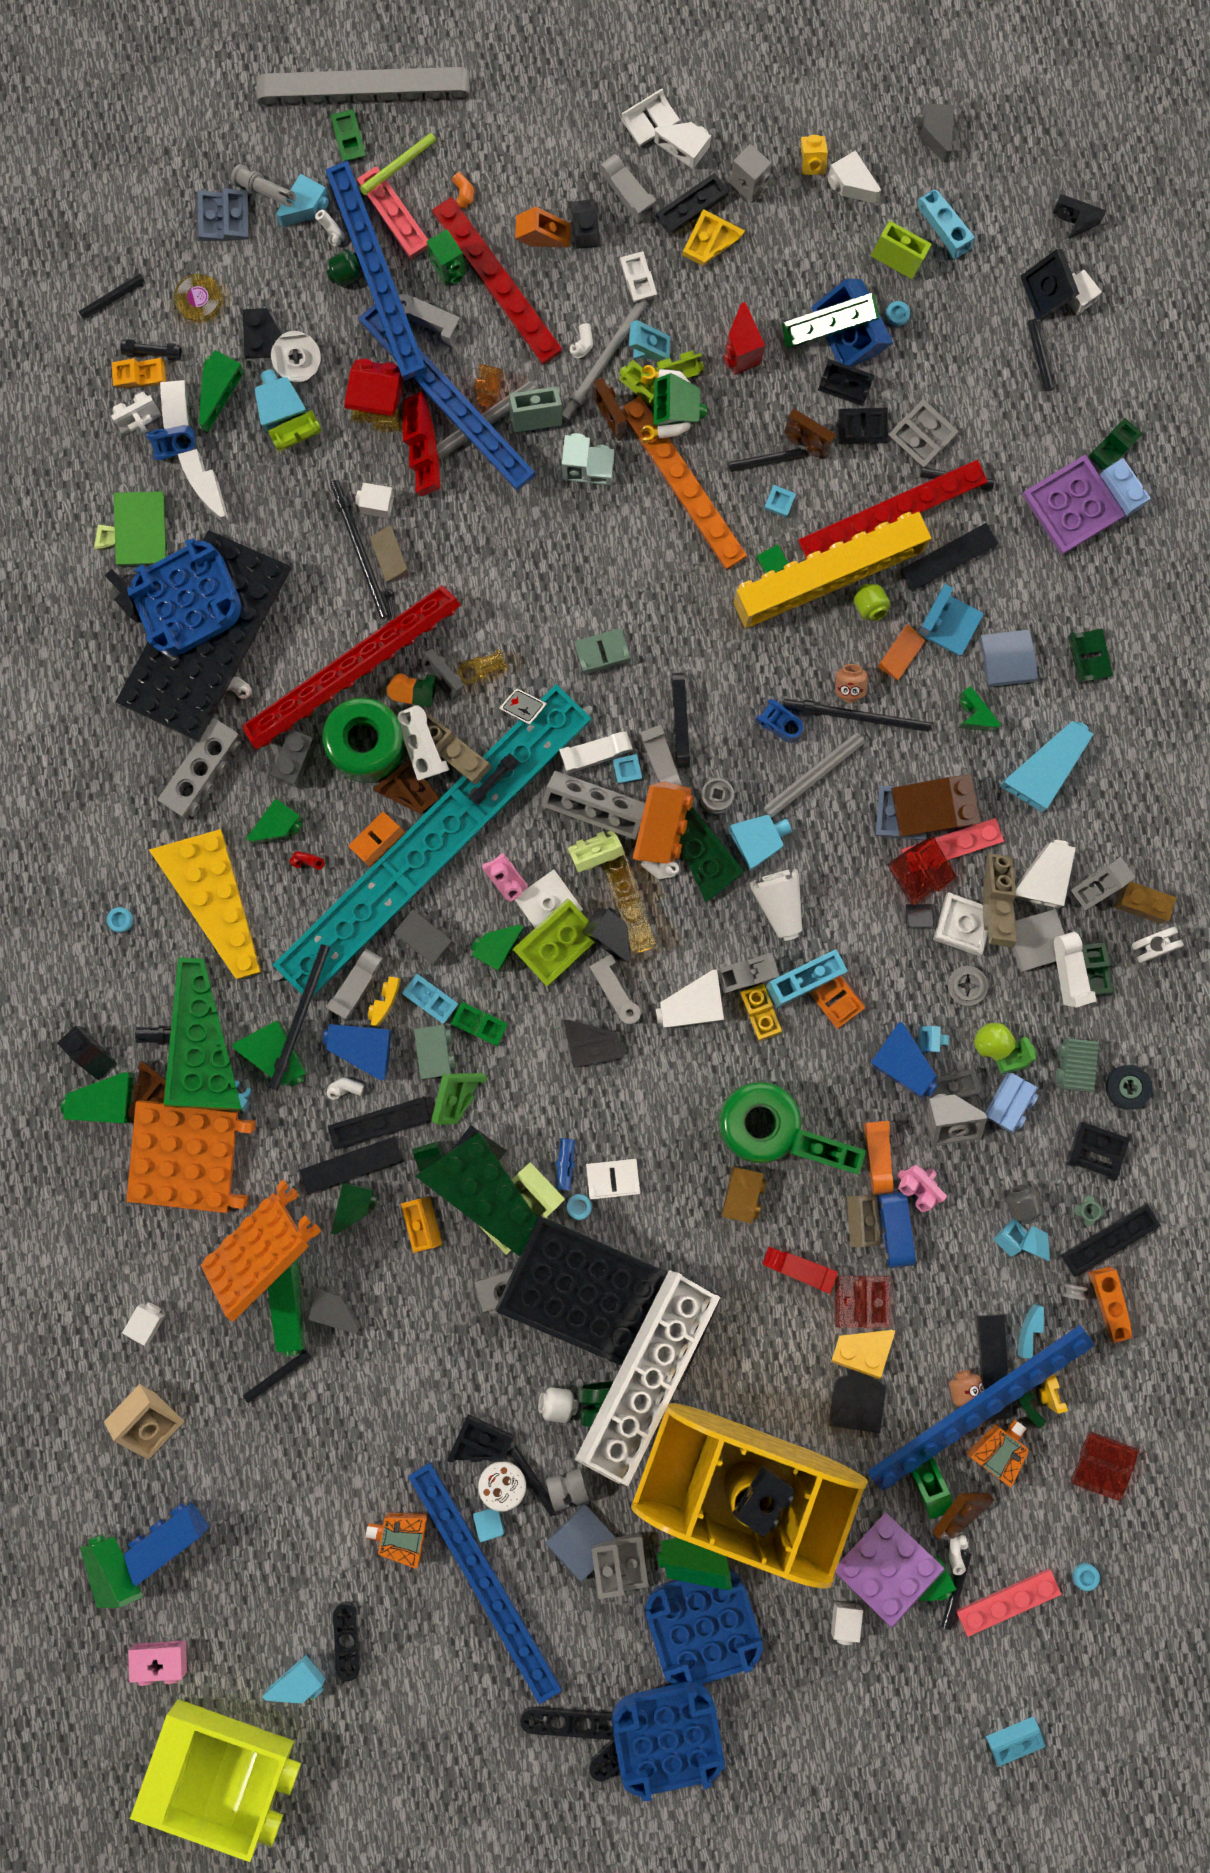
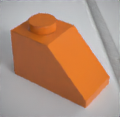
M533 207L516 215V240L536 247H570L571 223L538 207Z

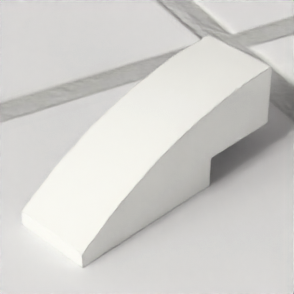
M197 449L178 454L182 469L199 498L224 524L229 523L219 482L214 471H205L202 457Z

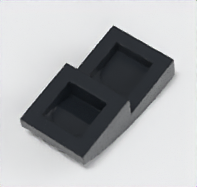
M111 569L105 574V577L120 592L114 601L135 622L140 621L135 603L128 596V585L118 573Z

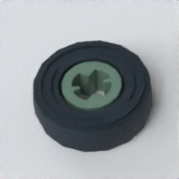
M1122 1065L1115 1068L1108 1075L1106 1093L1109 1100L1115 1106L1124 1110L1137 1109L1144 1106L1150 1099L1152 1081L1142 1068L1135 1065ZM1127 1080H1130L1131 1085L1135 1086V1090L1130 1091V1095L1127 1094V1089L1123 1088L1124 1084H1128Z

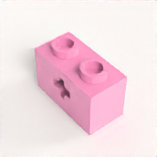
M186 1640L133 1644L128 1650L129 1683L138 1682V1685L146 1686L153 1684L154 1681L164 1680L165 1684H173L179 1682L187 1673ZM158 1664H163L161 1668H158Z

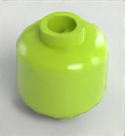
M877 584L862 585L857 590L853 601L861 617L873 622L884 618L888 614L890 601L886 593Z

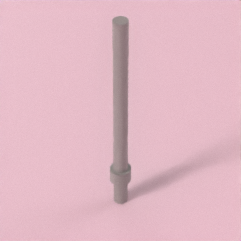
M645 300L637 301L579 389L574 390L569 397L570 402L562 412V419L569 421L576 409L583 405L586 400V394L630 331V323L636 321L647 306Z

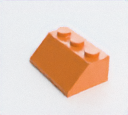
M666 781L649 785L632 859L669 864L675 861V858H679L682 845L679 844L681 834L683 835L687 828L686 812L690 810L693 803L691 788Z

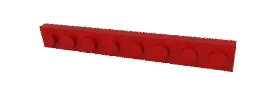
M450 197L432 209V214L444 230L448 229L462 251L464 258L541 364L544 365L562 353L561 346L454 199Z
M977 459L798 539L799 546L807 560L806 557L816 551L826 552L830 550V546L837 542L843 541V543H847L858 533L865 531L868 534L875 531L874 528L884 522L891 524L898 521L897 518L905 513L925 512L987 484L988 480Z

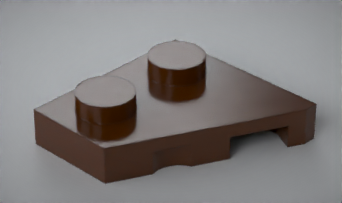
M408 760L373 788L375 792L419 814L425 813L440 799L426 778L417 780L411 760Z
M141 1061L138 1069L140 1070L137 1083L134 1085L133 1101L129 1107L128 1116L133 1120L136 1101L164 1103L166 1078L145 1061Z
M988 1492L960 1493L933 1529V1534L938 1539L956 1538L967 1525L993 1503V1497Z

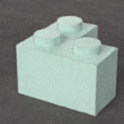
M582 434L565 435L562 457L563 480L611 485L614 449H610L606 445L590 447V438H586Z

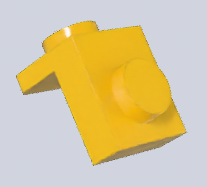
M810 135L808 137H801L802 174H825L828 155L825 136Z

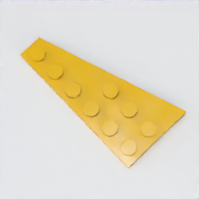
M219 829L149 849L236 979H241L261 973L223 831Z

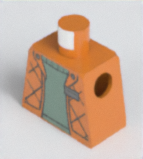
M1015 1419L1006 1432L994 1424L966 1454L1009 1487H1012L1029 1451L1027 1447L1019 1442L1027 1428Z
M387 1513L383 1525L368 1523L366 1539L380 1541L378 1550L380 1556L412 1568H418L428 1514Z

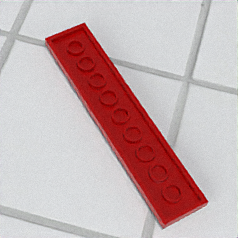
M441 585L247 721L241 727L256 750L269 745L275 736L289 731L295 722L310 716L316 707L330 702L336 693L342 689L350 688L355 683V680L362 675L370 674L376 665L391 659L396 654V651L403 646L411 645L417 636L423 632L431 631L436 626V623L443 618L451 617L455 614L456 609L461 606L457 598Z

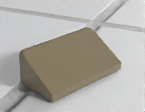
M390 525L372 535L370 540L386 583L409 575L392 526Z
M877 1195L847 1196L850 1247L881 1245Z

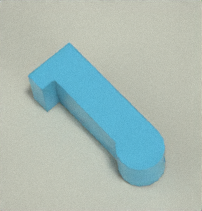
M934 189L917 200L918 208L948 248V254L953 260L972 249L975 239L974 235L937 190Z

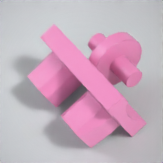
M504 853L500 854L493 861L482 865L485 873L506 900H515L522 895V891L528 888L527 883Z
M914 1165L908 1170H901L897 1175L901 1180L898 1189L907 1196L915 1194L918 1197L915 1204L921 1212L931 1210L935 1204L943 1202L947 1197L934 1181L936 1171L933 1168L924 1171L922 1167Z

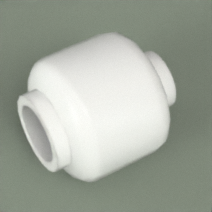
M550 1387L545 1393H541L538 1403L539 1413H542L546 1421L567 1423L572 1415H576L578 1401L574 1399L571 1390Z

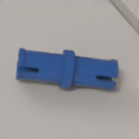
M560 1138L558 1161L555 1163V1166H557L555 1189L571 1190L572 1171L576 1163L573 1162L575 1139Z

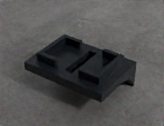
M888 407L837 410L839 444L888 443ZM861 413H865V437H861Z

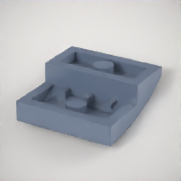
M223 188L222 193L198 190V241L248 239V191Z
M1030 629L981 635L980 645L984 657L983 666L988 687L1037 681V666Z
M879 786L876 836L926 841L927 833L899 837L891 788L894 786Z
M584 1504L565 1524H562L545 1544L581 1582L594 1570L591 1546L615 1539L616 1537Z

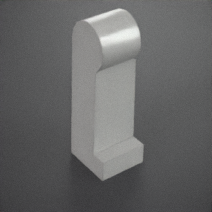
M613 154L599 165L602 175L638 224L656 211V199L651 193L648 194L616 154Z
M399 294L408 321L415 322L441 334L442 342L452 347L462 327L460 317L415 297Z
M662 725L640 732L641 742L657 782L666 781L682 786L664 736Z
M366 949L326 1008L349 1020L376 976L383 958Z
M610 954L589 968L620 1020L626 1024H633L639 1020L641 1011L637 1004L629 1000L611 970L610 966L616 962Z

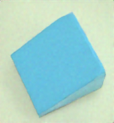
M1012 1219L993 1240L1012 1257L1021 1252L1029 1232L1018 1221Z
M1032 1226L1022 1249L1049 1261L1048 1233Z
M489 1508L473 1514L480 1542L505 1534V1528L499 1511Z

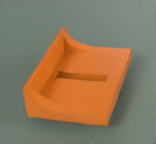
M382 811L348 847L371 867L406 832ZM372 833L382 841L380 844H377L370 837Z
M842 976L809 992L837 1029L866 1007ZM842 990L846 991L844 996L828 1007L826 1002Z

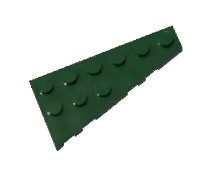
M480 1132L415 1174V1177L520 1256L537 1217Z

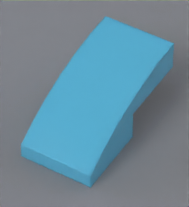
M417 973L402 992L404 996L443 1024L458 1005L457 1002Z
M1033 1304L1021 1329L1018 1356L1022 1358L1033 1357V1332L1044 1333V1306L1039 1304Z

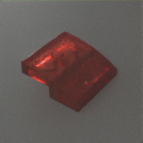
M934 837L916 844L887 864L908 902L912 905L919 903L933 890L939 892L957 877Z
M837 1275L835 1279V1327L890 1328V1276Z
M1089 1431L1081 1447L1080 1459L1072 1474L1071 1483L1120 1502L1131 1478L1139 1451L1135 1447Z

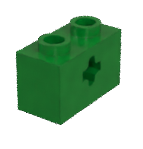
M448 229L426 241L430 263L445 286L450 283L457 284L466 274L463 253Z

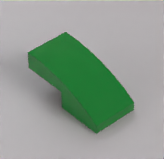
M354 109L331 114L342 161L366 157Z
M460 1001L450 1022L451 1025L495 1046H498L508 1023Z

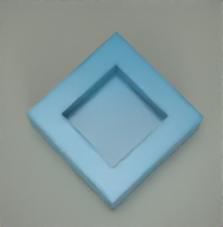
M773 485L764 509L787 518L796 493Z
M637 754L613 759L618 784L642 780Z

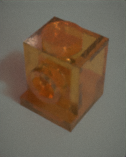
M479 363V377L476 378L474 392H477L476 402L483 406L495 405L498 403L504 380L503 369Z

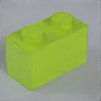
M889 220L870 256L913 279L932 244Z

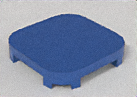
M194 538L185 541L186 547L147 568L141 564L135 569L137 573L131 582V587H127L128 596L133 599L147 633L145 638L155 649L169 656L183 654L232 627L240 616V598L223 557L210 543L196 541Z
M729 1569L732 1583L731 1590L672 1580L654 1588L648 1596L645 1606L646 1618L667 1682L669 1681L673 1685L684 1682H695L703 1685L744 1671L746 1674L754 1669L753 1667L760 1659L761 1652L763 1651L762 1639L745 1585L740 1576L732 1569Z
M684 1682L636 1692L623 1697L616 1704L612 1712V1728L619 1770L625 1791L628 1790L631 1794L641 1797L642 1801H652V1794L702 1784L703 1790L713 1786L712 1781L719 1776L721 1770H725L717 1710L710 1691L703 1685L695 1682Z

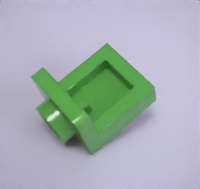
M1028 1037L1021 1038L1015 1044V1049L1009 1056L996 1061L1001 1075L1029 1068L1036 1060V1050L1030 1044Z

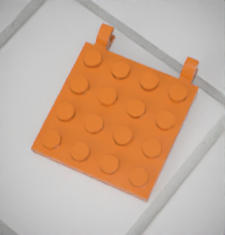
M136 1101L126 1202L227 1213L229 1206L244 1209V1206H247L248 1195L231 1194L236 1133L239 1131L251 1134L252 1131H255L256 1120L238 1119L239 1111L164 1107V1103Z
M282 1180L277 1185V1195L272 1193L268 1198L264 1199L259 1207L250 1216L246 1217L231 1235L225 1237L222 1244L213 1253L208 1254L201 1264L225 1316L232 1322L309 1247L307 1242L321 1232L317 1224L306 1229L311 1223L306 1215L300 1219L298 1227L296 1226L285 1206L296 1199L299 1194L294 1188L284 1193L289 1187L285 1180Z

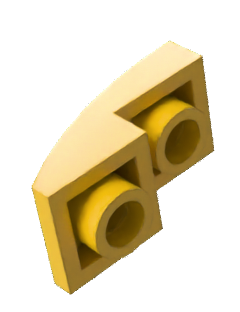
M389 977L388 982L383 983L382 997H385V1001L375 1000L374 1005L369 1007L368 1020H371L372 1026L378 1027L389 1014L396 1000L401 979Z
M764 983L741 991L740 993L758 1042L782 1034V1029Z

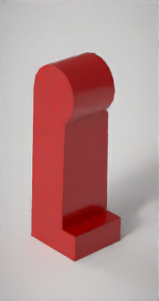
M768 1246L762 1265L818 1288L828 1294L831 1293L838 1273L834 1269Z

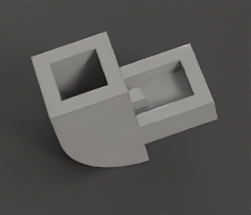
M773 953L764 954L717 969L723 993L744 989L779 977Z

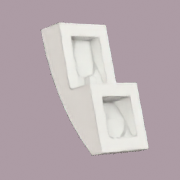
M644 252L620 257L622 270L633 302L657 296Z
M186 381L160 382L164 429L181 425L190 426Z

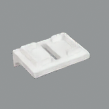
M663 89L658 90L623 112L621 119L639 147L654 139L655 130L657 129H654L643 113L644 111H647L657 127L676 125L680 122V119L668 103Z
M636 1159L586 1164L590 1199L640 1194ZM609 1168H615L616 1192H612Z

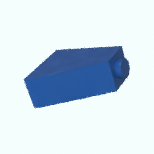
M899 1021L871 1061V1064L875 1069L924 1100L926 1096L931 1097L938 1087L936 1083L938 1079L905 1025Z
M329 1024L328 1029H325L323 1033V1044H326V1050L373 1077L387 1081L391 1030Z

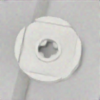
M290 331L282 334L276 340L271 350V360L274 369L282 377H287L292 382H302L310 379L317 372L321 362V353L312 337L300 331ZM294 349H297L298 353L303 354L299 364H295L294 360L289 359V355L293 354Z

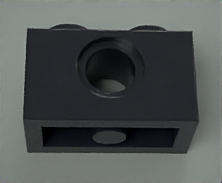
M762 1466L732 1513L736 1519L765 1537L767 1532L771 1533L777 1526L779 1521L777 1517L781 1510L788 1508L794 1498L792 1493L795 1489L788 1482ZM764 1497H771L772 1503L768 1508L762 1509L759 1507L760 1501Z

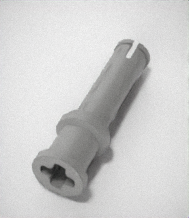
M242 164L237 165L232 171V183L239 188L245 187L252 194L261 193L287 207L293 205L287 198L293 201L296 200V195L293 191L264 179L261 173L257 171L251 172Z

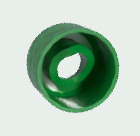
M354 698L341 703L330 713L323 728L322 740L326 755L336 769L352 781L359 783L382 781L396 771L404 759L406 745L403 740L401 725L393 711L375 699ZM357 725H365L376 730L378 733L376 746L371 751L365 753L353 750L348 743V733L351 728Z
M766 1082L746 1084L732 1091L722 1103L718 1115V1130L725 1146L737 1157L753 1163H769L784 1157L792 1149L797 1129H801V1115L795 1100L781 1087ZM756 1107L767 1109L773 1119L771 1133L763 1138L751 1136L745 1127L747 1113Z

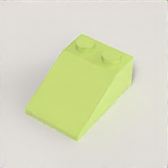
M531 1162L512 1179L536 1217L538 1215L547 1217L565 1200ZM481 1227L506 1255L511 1251Z

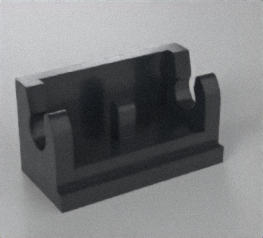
M828 359L818 391L863 407L875 375Z

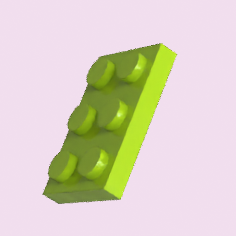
M567 898L517 944L513 950L535 975L548 986L594 943L581 933L589 920Z

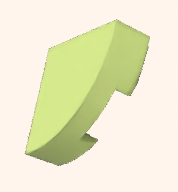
M98 525L94 549L104 550L115 545V527Z

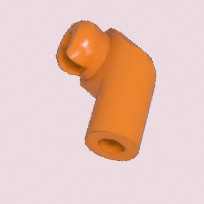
M458 172L453 176L452 182L460 189L456 203L460 208L465 209L468 207V204L473 202L474 187L461 172Z

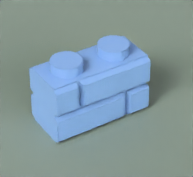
M1124 458L1109 466L1100 474L1101 479L1124 512L1125 516L1123 519L1144 507L1151 499L1146 490L1142 489V484Z
M1007 1073L985 1112L987 1120L1008 1132H1014L1015 1129L1019 1130L1026 1119L1023 1116L1027 1107L1031 1108L1038 1098V1095L1035 1094L1038 1088L1013 1073Z

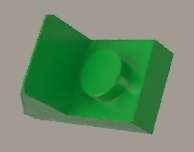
M971 686L958 696L961 699L959 701L961 707L967 713L971 712L973 714L958 728L993 732L1001 725Z

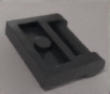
M1079 1122L1066 1165L1071 1167L1079 1166L1105 1175L1108 1180L1115 1182L1118 1178L1130 1138ZM1081 1149L1112 1159L1111 1166L1109 1167L1079 1156Z

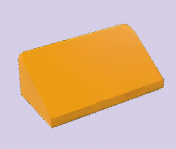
M430 1196L401 1203L413 1253L443 1245Z

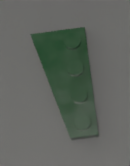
M691 806L690 810L686 812L687 828L685 833L681 834L679 844L682 845V853L702 893L704 901L707 903L745 871Z

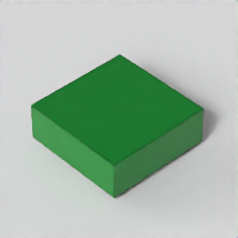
M778 544L756 555V559L764 573L773 570L777 573L784 570V566L788 564Z

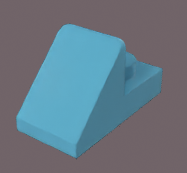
M638 320L630 323L629 346L634 348L633 358L655 360L670 358L671 336Z

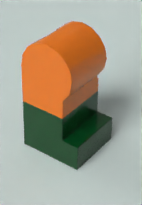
M396 674L392 677L387 687V694L392 700L397 702L431 707L435 697L436 676L427 674L424 680L409 678L405 674Z

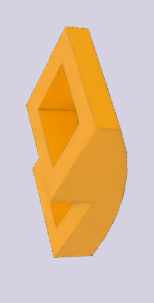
M132 358L112 362L113 386L115 388H133L160 385V382H166L165 361L162 358L138 362Z

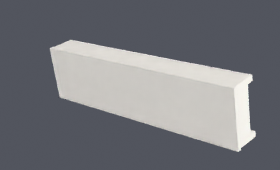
M669 1270L575 1458L576 1461L618 1484L621 1483L629 1486L720 1299L718 1295L710 1293L683 1277L682 1274Z

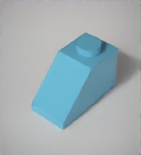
M300 174L291 188V191L296 195V200L293 201L287 198L293 205L287 207L281 204L276 216L279 224L283 227L316 219V213L320 210H326L329 204L326 187Z
M305 1655L268 1687L262 1697L265 1701L302 1704L308 1698L314 1700L324 1690L322 1685L326 1678L308 1656Z

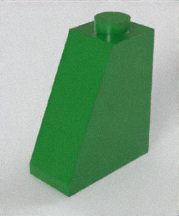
M276 1020L233 1043L232 1046L237 1052L272 1078L275 1071L273 1066L276 1058L280 1057L287 1033L281 1021ZM295 1048L289 1060L291 1062L289 1070L284 1073L280 1084L282 1086L290 1085L291 1088L303 1083V1077L308 1075Z
M123 1072L65 1094V1099H62L60 1108L63 1119L130 1123L128 1112L132 1102L134 1073Z
M103 1534L89 1538V1544L80 1547L97 1608H120L143 1597L139 1586H134L124 1555L115 1537H104Z
M679 1538L660 1541L662 1552H657L659 1568H665L667 1578L724 1590L732 1589L726 1556Z

